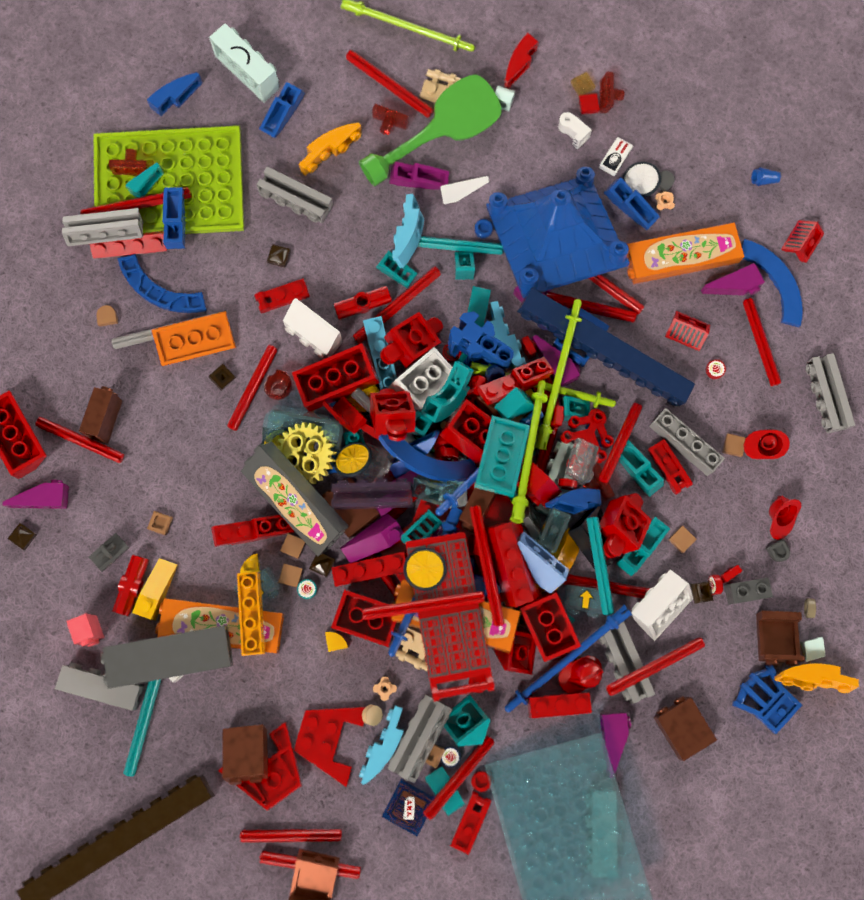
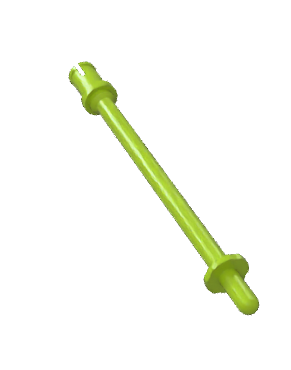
M342 0L341 9L354 12L357 16L365 14L454 46V51H457L458 47L470 52L475 50L473 44L461 41V35L453 38L367 8L364 2Z
M580 299L574 301L571 315L565 316L569 323L544 421L540 427L538 426L539 433L535 448L547 450L549 436L553 432L550 424L576 323L582 322V319L578 318L582 304Z
M471 361L470 368L474 370L473 374L485 376L486 369L492 364L484 365ZM546 383L545 390L551 391L553 384ZM560 386L558 393L593 402L594 408H597L599 404L609 407L616 405L614 400L601 397L600 391L593 395Z
M544 380L538 382L537 392L531 394V400L535 403L518 495L512 499L513 511L510 520L519 524L524 522L525 508L529 503L525 496L542 403L548 401V396L544 394L546 386Z

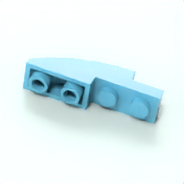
M406 194V202L403 203L405 216L402 218V226H397L396 234H394L395 250L392 251V256L399 268H404L414 254L423 231L424 217L418 208L419 204L414 194Z
M498 301L490 302L489 309L493 321L489 322L494 326V337L513 350L514 356L510 364V368L513 370L526 364L525 358L521 357L520 350H522L520 340H516L515 334L509 335L507 323L504 324L502 318L505 317L503 307H499Z
M379 316L363 320L374 368L380 381V390L388 388L397 379L394 363L388 365L380 357L381 350L388 343L384 339L386 333L382 317Z
M395 705L394 709L390 708L386 719L390 721L388 728H383L380 737L383 744L375 742L373 746L369 745L366 754L369 760L367 766H362L359 775L362 778V784H366L373 779L394 754L404 732L403 729L397 728L402 707Z

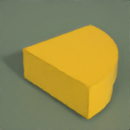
M253 554L245 560L240 573H260L258 554Z
M325 632L328 652L348 648L347 642L342 636L334 632Z

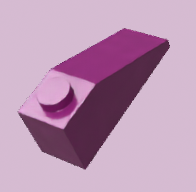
M755 263L706 284L701 292L702 294L746 295L748 293L753 295L761 290L760 287L765 281Z
M535 335L532 339L537 345L536 351L539 357H545L553 368L554 373L551 375V378L554 382L561 352ZM569 357L567 358L560 385L562 387L578 380L580 377L579 373L581 371L577 363H573Z
M51 480V483H42L3 501L2 506L7 508L67 509L69 486L64 484L62 480Z
M386 514L340 547L349 563H353L391 547L401 539L404 533L397 521L389 514Z
M625 712L599 714L606 776L609 778L615 776L629 735V729H631L630 717Z

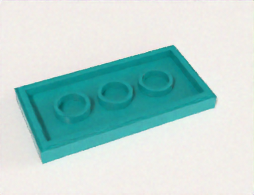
M496 416L491 417L475 488L514 497L530 425Z

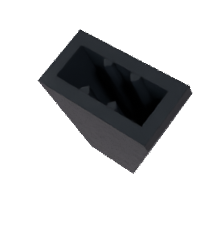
M600 506L585 511L568 531V534L594 569L587 518L598 517L600 524L603 517ZM601 534V536H602V542H603V546H604V543H605V541H606V538ZM605 555L606 566L608 567L613 562V558H608Z

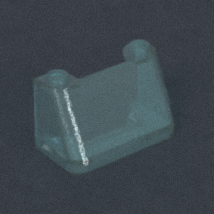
M274 405L266 413L262 426V441L271 442L275 436H283L282 433L285 427H293L295 429V424L301 425L302 422H305L309 425V423H314L315 427L322 426L321 431L323 430L324 437L329 440L330 444H335L331 451L339 452L344 426L333 415L284 405Z

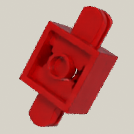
M418 312L393 327L384 337L388 345L380 352L381 360L388 365L400 360L405 368L409 367L441 343L437 336L443 329L441 320L436 317L425 320L422 314Z
M386 388L380 390L379 393H370V415L375 435L388 434L390 440L402 441L406 438L408 432H415L416 411L409 391H395L394 389Z
M637 493L624 495L609 501L600 521L601 534L606 538L603 546L604 554L608 558H615L621 556V554L638 550L642 545L652 519L641 510L643 500Z

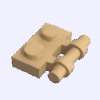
M428 69L427 77H431L433 80L424 81L420 99L436 103L439 96L449 86L462 78L456 77L455 74L441 73V70L435 69L433 71ZM438 81L448 82V85L439 84Z
M409 626L404 635L408 638V641L402 640L401 645H403V649H398L395 656L402 662L407 661L413 664L414 668L418 670L428 671L421 630ZM410 649L419 653L418 658L409 654Z

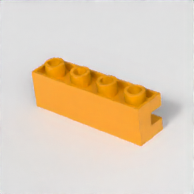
M258 572L238 573L242 656L265 654L261 574Z

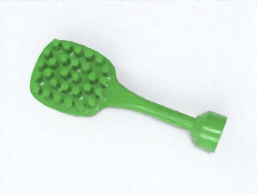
M470 75L455 82L439 96L434 106V118L421 132L385 156L371 153L361 159L359 165L369 182L375 187L386 180L390 165L428 141L442 136L458 141L466 140L477 136L491 127L501 115V105L488 82L479 75Z

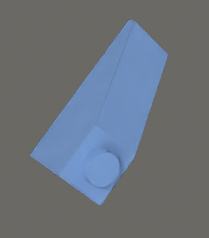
M523 531L517 544L535 582L538 583L540 588L551 594L566 581L569 569Z

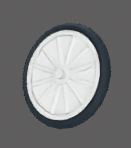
M637 162L628 167L623 175V180L633 191L637 190L644 198L652 195L659 188L661 174L659 169L652 163Z

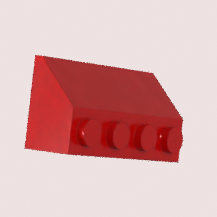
M9 390L0 395V457L10 475L20 479L36 470L47 455Z
M510 520L485 528L490 554L505 606L518 607L532 602L541 596L540 587L535 582L517 544L521 533L524 531L522 523H514Z

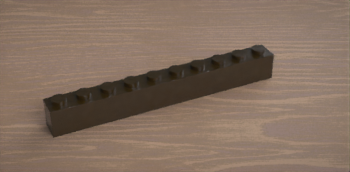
M195 774L185 780L187 783L181 788L178 785L167 791L169 796L164 799L161 797L156 798L149 803L151 807L145 811L143 808H140L131 814L133 818L126 822L123 819L113 825L115 829L110 833L105 830L95 837L97 841L94 843H84L76 848L78 853L73 856L68 853L58 860L60 864L54 868L51 864L41 870V876L34 879L33 876L21 883L23 887L16 891L21 900H50L208 801L215 795L204 775L197 777Z

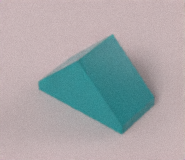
M455 252V280L474 279L475 263L473 252Z
M517 387L495 405V409L501 417L507 420L528 413L534 408V402L528 394Z
M564 396L560 402V406L564 407V421H568L572 416H578L579 418L588 416L590 412L589 401Z

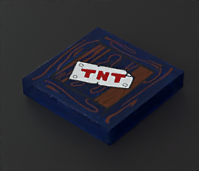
M400 779L381 817L418 837L427 819L423 811L435 797Z

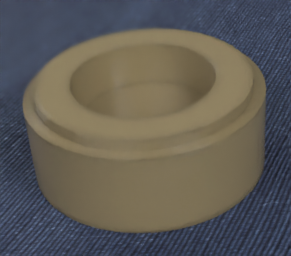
M806 598L804 601V615L806 618H815V599Z

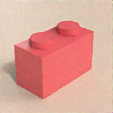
M83 614L66 621L74 644L82 645V647H91L99 644V640L104 638L97 615Z

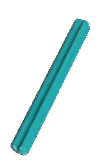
M421 236L417 246L502 255L503 253L502 245L498 243Z
M589 517L587 518V525L603 615H611L614 613L599 518Z
M161 679L148 682L123 772L126 776H135Z

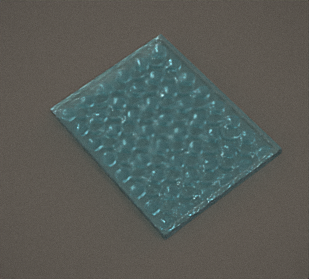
M602 732L485 764L522 900H653Z

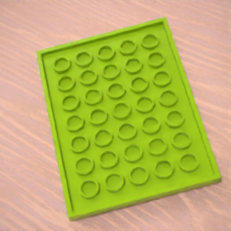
M240 126L94 134V207L136 198L128 191L125 185L143 171L158 163L163 171V175L145 196L163 193L164 188L188 187L191 192V198L184 200L185 234L244 231ZM163 204L139 209L143 220V233L164 231V224L162 222Z

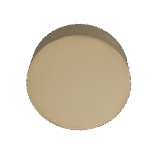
M372 704L366 706L362 713L363 722L370 726L378 725L382 719L381 708Z

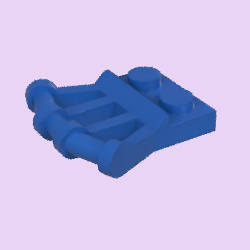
M766 665L764 669L751 673L747 682L739 686L740 690L737 699L733 701L732 706L755 715L773 734H777L800 709L802 704L783 687L781 682L774 680V676L777 675L774 667ZM770 676L777 691L774 692L761 679ZM755 684L770 696L766 703L751 689ZM747 694L761 707L759 711L744 705Z

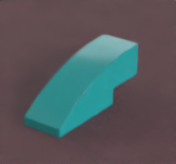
M628 440L619 458V462L638 486L650 497L664 486V479L651 467V462Z
M655 516L649 525L640 549L623 554L616 564L628 575L633 576L653 553L670 528Z

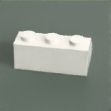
M295 298L292 301L283 320L285 330L292 336L296 334L300 338L299 341L306 347L310 345L314 348V353L320 358L332 356L342 344L340 332Z
M434 347L400 375L388 388L395 391H409L414 408L421 410L427 396L436 394L444 386L452 366Z
M669 570L667 574L664 573L659 578L654 588H650L646 592L645 598L633 606L631 612L633 619L654 641L693 600L689 583L672 570Z

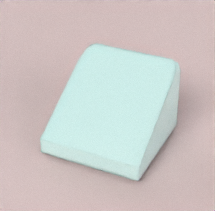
M823 637L800 642L806 662L825 657Z

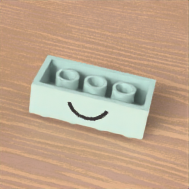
M224 24L209 37L215 57L264 103L280 89L276 68L271 63H267L259 51L255 52L246 39L242 40L233 27L230 28L227 24Z

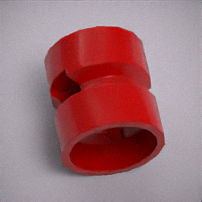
M438 436L434 443L435 459L450 462L460 461L459 450L441 436Z

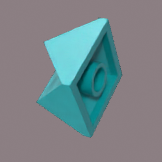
M469 695L452 708L444 728L458 746L482 745L490 719L471 695Z

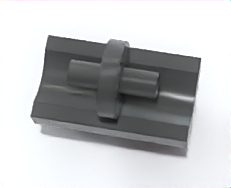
M115 533L104 544L100 545L89 556V559L103 572L125 553L129 547Z

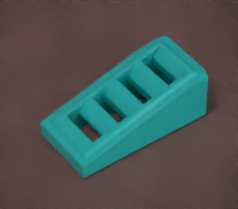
M155 163L129 181L125 186L136 198L144 197L163 175V171L160 165Z
M388 251L376 268L407 288L418 273L406 264L402 268L404 271L398 276L397 273L401 268L397 266L394 272L391 270L394 264H398L393 260L392 252ZM388 260L392 261L388 267L385 265ZM408 272L410 273V275L405 281L403 277Z
M428 510L401 536L400 540L405 544L407 541H412L408 538L409 536L414 540L430 538L443 522ZM428 518L435 526L432 527L425 520ZM421 524L429 530L428 533L420 527ZM417 530L423 537L420 538L414 531Z

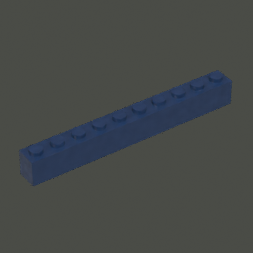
M531 288L517 312L521 314L522 318L528 321L532 320L537 323L539 328L549 330L554 333L553 335L556 338L564 340L569 323L565 316H570L572 311ZM578 315L582 322L576 323L571 343L573 348L585 351L586 355L590 358H597L607 368H614L619 371L621 376L631 378L635 381L636 385L648 388L653 395L665 398L672 406H681L687 402L695 383Z

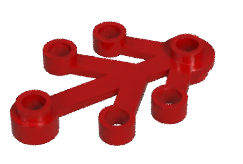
M593 409L588 413V416L580 418L572 416L568 420V426L572 429H576L579 425L589 424L588 429L576 432L566 430L561 434V441L565 444L573 440L582 439L576 454L572 455L566 462V466L571 472H577L583 467L584 462L582 458L589 443L594 453V460L597 463H602L606 460L607 454L601 450L595 431L596 429L598 430L601 437V445L604 448L612 446L614 439L607 434L604 426L606 415L602 410Z

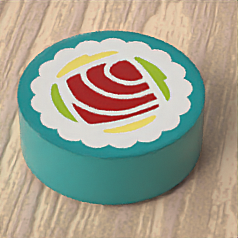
M309 579L302 580L297 586L298 595L303 599L313 598L317 593L316 584Z

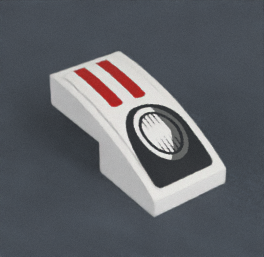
M617 137L599 168L615 176L633 145Z

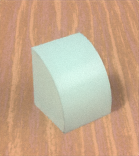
M501 86L497 87L495 94L499 99L501 109L510 110L516 91Z

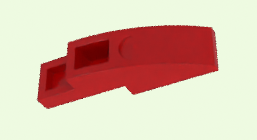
M542 357L514 368L509 375L479 386L477 391L488 406L501 401L515 387L524 392L538 385L540 380H545L551 376L554 370L546 358Z
M281 515L254 518L249 521L211 527L215 547L243 544L294 532Z

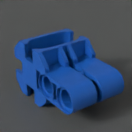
M475 312L463 313L459 318V328L453 326L450 330L448 340L449 354L454 358L460 351L466 354L467 357L463 364L468 367L471 366V361L484 365H499L505 372H508L514 356L513 350L494 337L495 331L491 322L487 320L484 326L480 327L475 323L479 314Z

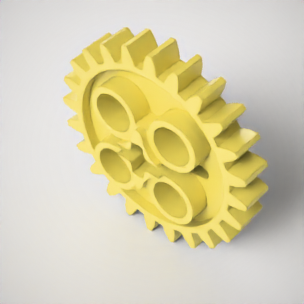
M302 422L301 425L295 424V429L288 427L289 433H282L285 438L278 439L282 444L276 447L292 464L293 458L296 457L297 463L295 468L309 483L316 484V479L323 481L322 475H329L327 469H333L330 462H336V460L331 457L337 453L331 451V448L335 444L329 443L332 437H326L328 431H321L322 426L315 427L314 423H309L308 425V423ZM300 438L301 445L298 447L297 440ZM316 442H317L318 445H319V448H318L317 451H315V449H314V445H315ZM312 461H313L314 464H315L313 470H311V468H310V463H311Z

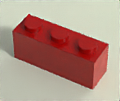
M590 692L527 698L529 718L592 713Z

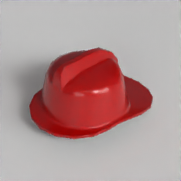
M771 429L757 430L750 433L743 444L744 452L752 459H778L787 453L790 446L789 438L785 433Z
M779 495L776 501L771 504L769 508V516L772 519L770 534L774 539H783L792 531L801 509V502L799 500H790Z
M587 655L569 663L559 673L558 680L561 688L567 693H578L585 689L596 687L604 673L599 659Z

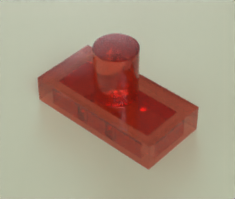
M607 71L600 79V113H608L614 106V100L622 101L624 99L625 91L614 88V72Z
M374 104L372 109L373 118L383 121L379 129L381 133L389 135L393 125L405 130L407 129L409 115Z
M126 149L125 160H109V168L114 175H139L150 166L146 160H136L137 151L134 149Z
M597 462L591 463L588 468L593 479L582 483L583 488L599 489L605 501L613 498L615 494L609 482L605 484L598 479L602 471L600 464Z

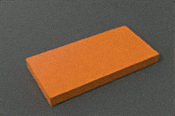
M226 311L152 329L161 366L236 348Z

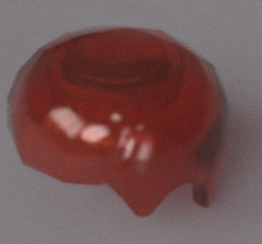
M276 370L275 374L268 375L264 384V392L273 400L285 399L293 389L290 376L283 370Z

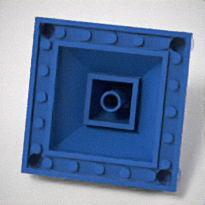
M590 167L579 168L576 173V179L511 197L510 199H507L506 195L500 192L493 193L490 196L486 208L522 298H525L531 288L544 292L629 266L630 262L627 257L628 245L623 241H619L614 231L613 225L594 186L595 173Z

